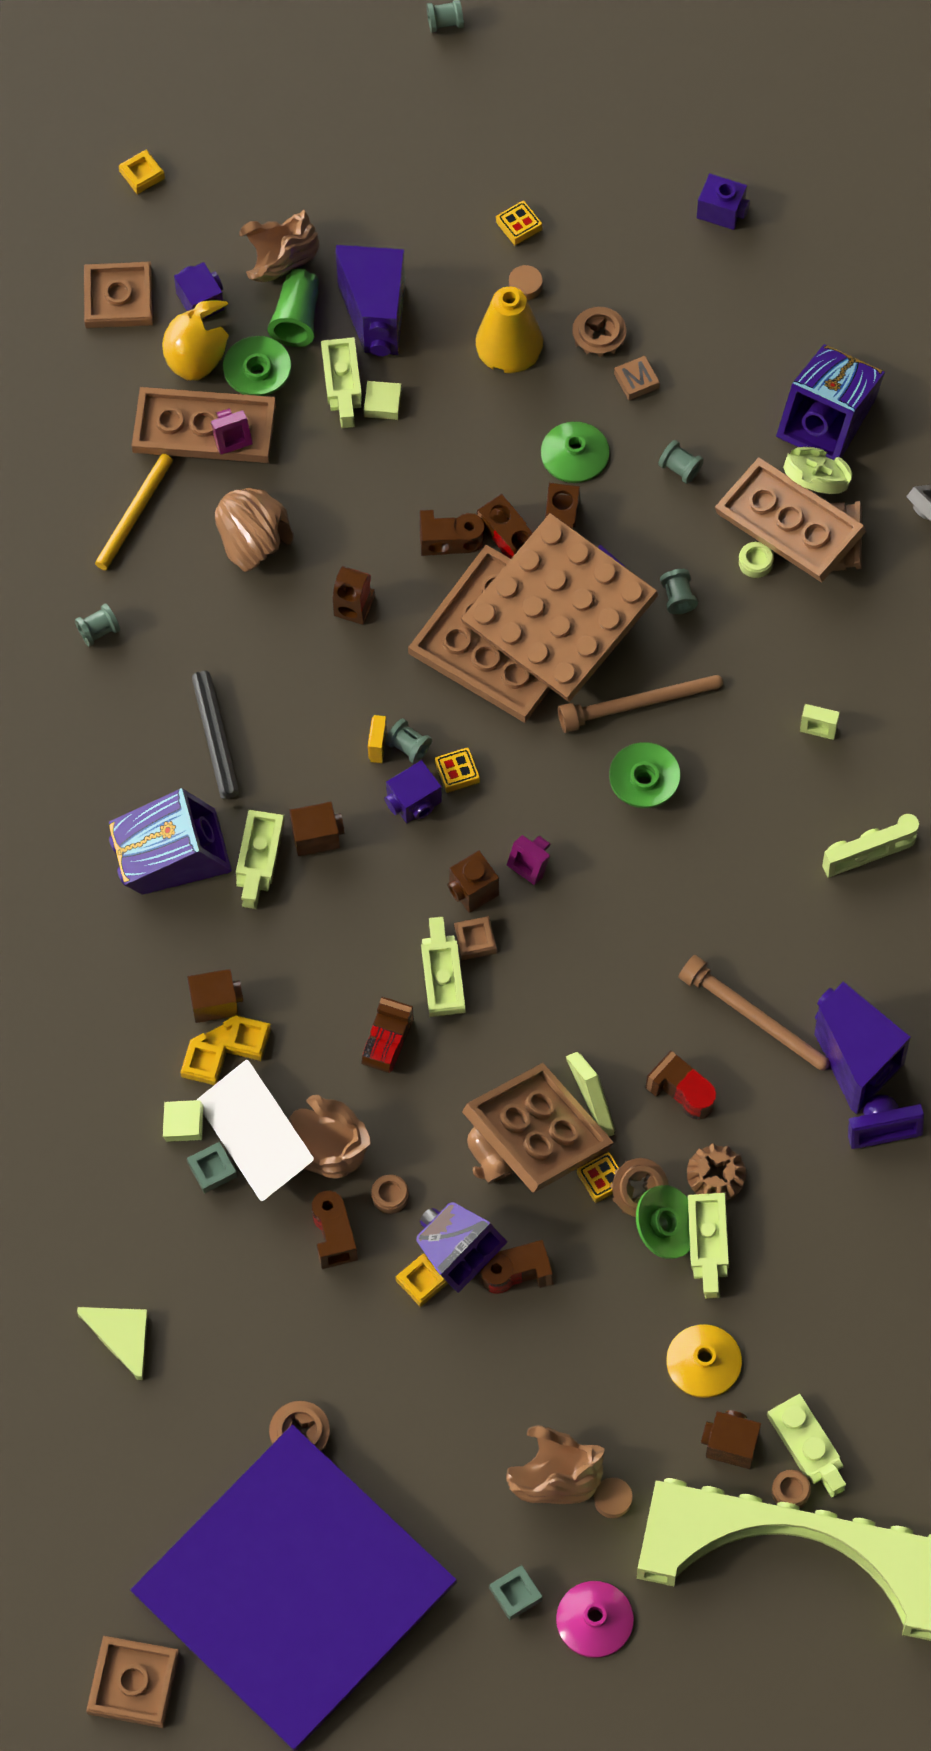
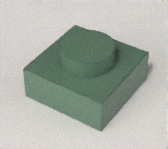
M220 1142L187 1158V1163L204 1194L237 1178L236 1170Z
M522 1565L489 1585L490 1591L509 1621L540 1603L543 1598Z

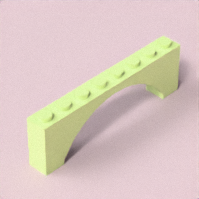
M666 1478L664 1482L656 1480L637 1569V1579L674 1586L676 1577L688 1566L708 1552L727 1543L759 1535L784 1534L804 1537L830 1546L854 1560L872 1576L894 1605L904 1625L902 1635L931 1641V1534L928 1537L915 1535L913 1530L903 1526H891L890 1529L877 1527L875 1522L864 1518H854L853 1521L837 1518V1514L826 1510H816L815 1513L800 1511L799 1506L788 1502H778L777 1505L762 1503L761 1498L750 1494H741L739 1498L724 1495L723 1490L712 1486H703L701 1490L686 1487L687 1484L684 1481L673 1478Z

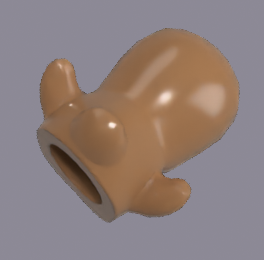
M475 1127L472 1128L467 1138L468 1148L478 1163L481 1164L480 1167H473L472 1171L475 1177L484 1179L488 1184H492L513 1175L515 1172L482 1134Z

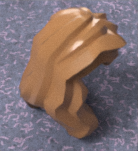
M304 209L301 213L294 214L282 225L272 221L264 224L258 221H250L239 231L240 237L246 235L256 248V265L254 269L246 271L248 278L256 282L273 281L289 271L308 263L315 257L319 249L318 233L315 232V227L310 223L309 216Z
M256 488L234 490L227 493L220 500L215 510L216 526L221 535L227 556L234 565H238L244 572L256 568L260 561L267 558V554L275 553L279 549L280 539L288 545L293 540L294 533L289 525L287 510L265 490Z
M320 1095L310 1096L306 1102L313 1110H295L289 1118V1122L314 1158L313 1162L304 1169L333 1179L345 1177L358 1169L362 1164L365 1152L371 1145L368 1131L364 1123L343 1102L325 1099Z
M536 1425L529 1428L527 1436L537 1438L539 1451L526 1465L508 1468L506 1480L510 1486L509 1489L520 1500L530 1503L574 1504L589 1500L596 1492L602 1479L605 1449L599 1445H580L569 1434L558 1432L550 1427Z

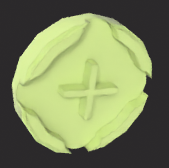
M797 447L791 450L783 466L786 475L797 484L812 491L826 494H838L846 491L853 475L851 468L842 458L836 457L835 460L826 457V451L814 447Z

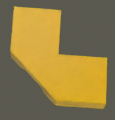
M235 1015L212 1031L196 1036L190 1040L180 1072L181 1077L211 1085L217 1084L226 1053L262 1061L271 1031V1024Z

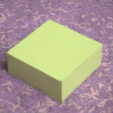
M367 381L364 417L398 420L401 383Z
M805 704L800 732L834 740L840 712Z
M200 1100L164 1102L163 1137L166 1142L202 1140L204 1105Z

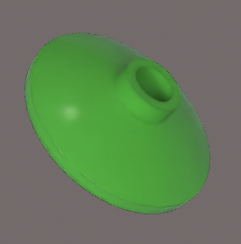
M251 336L239 340L230 347L224 357L223 371L227 382L237 392L244 395L265 396L276 392L286 383L291 372V360L285 347L278 341L265 336ZM255 370H261V371H263V372L260 373V374H254V373H252V372L255 371Z
M567 422L556 426L545 436L541 446V458L547 471L555 478L568 483H582L597 477L605 469L609 460V445L605 436L594 426L583 422ZM577 444L581 447L578 449H573L570 447V445Z
M649 742L631 744L618 752L612 760L609 770L610 785L617 797L628 805L637 808L657 807L667 802L677 791L680 783L679 764L672 753L660 745ZM641 777H647L651 782L642 784L638 780Z
M658 1185L647 1190L641 1196L636 1209V1225L643 1243L652 1253L661 1258L675 1259L684 1256L690 1251L688 1198L680 1190L669 1185Z

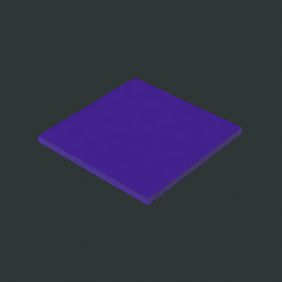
M291 1425L130 1591L293 1751H297L457 1583V1579L294 1425Z

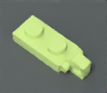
M355 338L321 341L328 404H330V410H339L341 428L355 427L353 408H361L362 401Z
M254 810L248 811L236 868V886L243 887L242 907L257 909L260 890L268 891L270 884H272L284 825V815Z
M443 917L429 918L430 938L422 939L421 944L429 1017L466 1013L457 940L455 941L454 935L445 936Z
M725 1193L688 1195L690 1256L694 1279L703 1278L705 1299L720 1298L719 1277H728L727 1268H729Z
M799 1393L768 1411L767 1417L807 1479L810 1478L813 1484L821 1480L831 1498L845 1491L846 1483L838 1471L843 1468L840 1456L801 1394Z

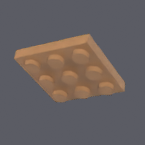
M544 1063L470 1101L462 1111L532 1193L606 1153L614 1143Z

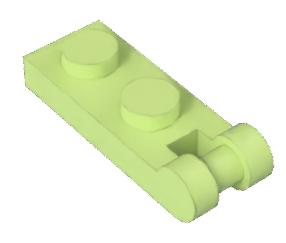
M904 814L900 816L896 825L882 830L878 828L868 830L860 838L848 843L847 841H839L832 844L824 852L822 864L827 877L835 876L910 848L916 841L919 821L912 814Z

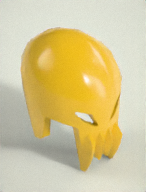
M202 301L194 309L177 315L170 322L164 333L162 347L166 363L175 374L185 380L198 381L210 374L224 355L229 335L222 327L206 330L202 319L227 306V301Z

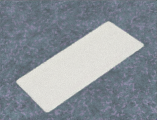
M248 1060L241 1063L197 1099L204 1105L203 1114L260 1201L267 1199L313 1162V1156Z

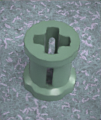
M460 0L440 5L426 4L431 33L436 32L438 28L456 25L458 28H464Z
M673 440L662 453L658 466L663 469L669 468L682 477V482L689 484L700 471L704 458L699 455L693 456L680 447V442Z
M686 569L668 571L660 577L662 587L666 589L668 597L667 611L671 614H684L692 611L698 605L697 598L692 595L689 584L691 576Z
M106 603L96 613L84 619L81 617L75 619L76 627L88 647L94 645V640L111 631L114 633L120 631L118 621Z
M402 718L389 731L385 744L391 748L395 746L409 756V761L418 763L430 748L432 738L428 735L422 736L409 727V722Z

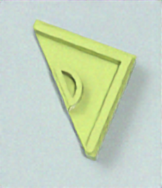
M578 1052L566 1056L592 1118L608 1136L615 1135L614 1125L598 1074Z
M78 1307V1317L92 1329L103 1344L131 1371L137 1380H143L147 1310Z

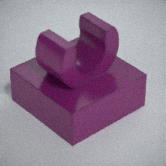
M230 408L216 412L218 419L212 420L211 425L220 455L253 444L248 420L243 410L233 414Z
M521 835L513 843L506 865L535 885L543 878L550 858V854L545 850L550 847L551 843L541 836L536 837L532 842Z

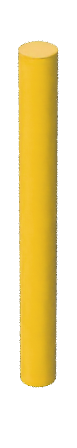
M166 454L160 455L97 558L95 565L102 570L108 569L172 464L173 460L170 456Z

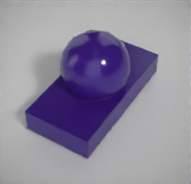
M888 1095L870 1097L863 1109V1116L849 1118L848 1140L851 1149L922 1136L924 1113L921 1104L899 1108L894 1098Z

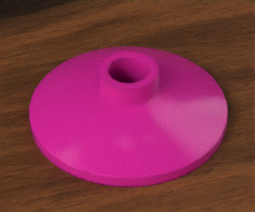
M588 1581L578 1584L564 1595L557 1609L556 1623L561 1639L568 1648L584 1657L602 1658L612 1655L625 1645L633 1629L634 1617L630 1602L618 1588L609 1583ZM592 1610H598L602 1613L603 1617L600 1621L593 1622L588 1618V1613Z

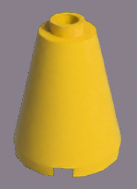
M503 287L494 294L478 329L476 349L479 358L491 369L493 367L503 369L504 373L524 371L538 360L543 347V335L525 294L516 287Z

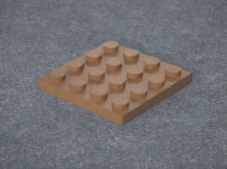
M549 513L463 615L461 620L463 624L570 702L659 595L657 590Z
M485 545L410 644L408 654L526 723L551 688L463 624L461 620L463 615L511 560L490 546Z

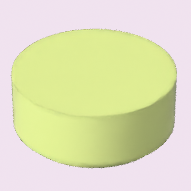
M750 542L743 546L739 554V567L745 575L752 578H760L766 576L772 570L774 554L770 548L761 542Z

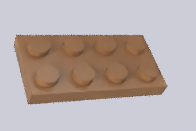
M140 387L132 452L269 463L276 398ZM230 408L233 414L243 410L248 420L253 444L220 455L216 446L211 421L218 419L216 412Z
M759 457L715 506L718 515L821 583L866 533L863 524L809 489L797 484L786 474Z

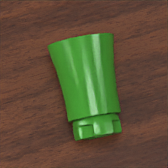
M294 269L286 276L277 307L267 328L270 337L282 345L303 347L310 344L314 339V318L319 294V280L315 274L309 273L305 269Z

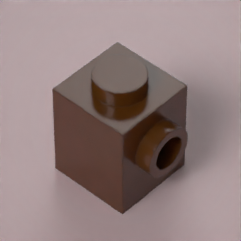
M332 801L289 810L298 856L340 848L339 835L345 834L341 813L334 814Z
M480 850L449 868L448 889L457 902L461 901L469 913L499 896V877Z
M231 969L187 976L195 1023L223 1019L235 1015L239 1016L237 1003L244 1002L240 980H232Z
M726 1410L725 1413L717 1411L714 1423L706 1422L701 1444L707 1445L706 1458L750 1469L761 1423L748 1420L745 1414L738 1411Z

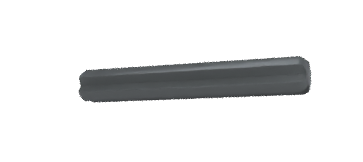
M209 671L196 672L192 675V680L220 797L222 799L235 798L239 794L238 785L211 674Z

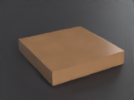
M151 262L85 264V328L153 325Z
M103 1636L87 1705V1714L164 1728L180 1654L179 1649Z

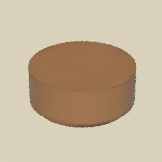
M519 266L509 275V287L520 289L525 294L527 300L534 299L542 290V275L539 270L532 266Z
M384 1175L378 1178L372 1186V1201L379 1211L393 1214L401 1211L407 1205L409 1199L408 1186L399 1176Z
M796 1470L781 1472L775 1478L772 1486V1497L776 1504L778 1502H788L800 1508L807 1503L811 1492L810 1482L807 1477Z
M607 1478L601 1481L594 1493V1504L597 1511L607 1518H619L625 1515L632 1504V1491L629 1485L619 1478Z

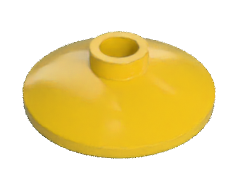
M701 1324L686 1328L673 1339L667 1352V1369L670 1378L679 1389L694 1397L710 1398L725 1393L735 1384L741 1372L742 1356L737 1342L729 1333L716 1326ZM704 1351L711 1354L712 1359L708 1362H702L699 1360L698 1354Z

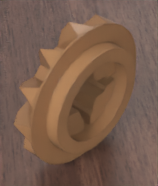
M593 307L577 316L573 323L572 335L575 339L576 347L580 346L583 348L586 355L591 352L601 357L604 353L608 352L614 354L616 349L624 344L627 329L625 321L616 311L606 307ZM605 325L606 336L600 335L599 338L594 340V331L600 330Z
M712 1143L709 1147L699 1148L693 1157L689 1159L687 1180L691 1189L696 1194L725 1193L726 1200L737 1195L745 1183L746 1167L741 1159V1155L732 1151L728 1145L722 1147ZM709 1162L717 1168L726 1165V1168L723 1170L724 1181L718 1176L707 1178L710 1173Z
M635 1158L625 1161L620 1168L614 1171L615 1176L610 1187L613 1190V1202L620 1207L622 1213L636 1217L637 1205L643 1194H638L633 1198L635 1189L628 1180L641 1181L642 1178H645L643 1188L646 1191L658 1185L669 1184L665 1172L657 1163L646 1158Z
M306 1401L290 1402L278 1409L272 1417L269 1427L272 1444L293 1425L292 1419H295L296 1423H299L302 1428L310 1427L306 1431L307 1439L320 1451L326 1448L330 1435V1425L325 1413L315 1404Z

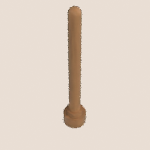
M713 675L581 707L580 704L574 705L573 703L559 705L558 717L563 732L568 733L579 730V726L585 725L587 720L719 689L723 685V679L719 675Z
M693 955L685 964L678 977L690 987L692 985L698 988L703 986L817 1069L826 1070L829 1067L830 1062L826 1056L710 974L711 970L706 967L707 962L697 955Z

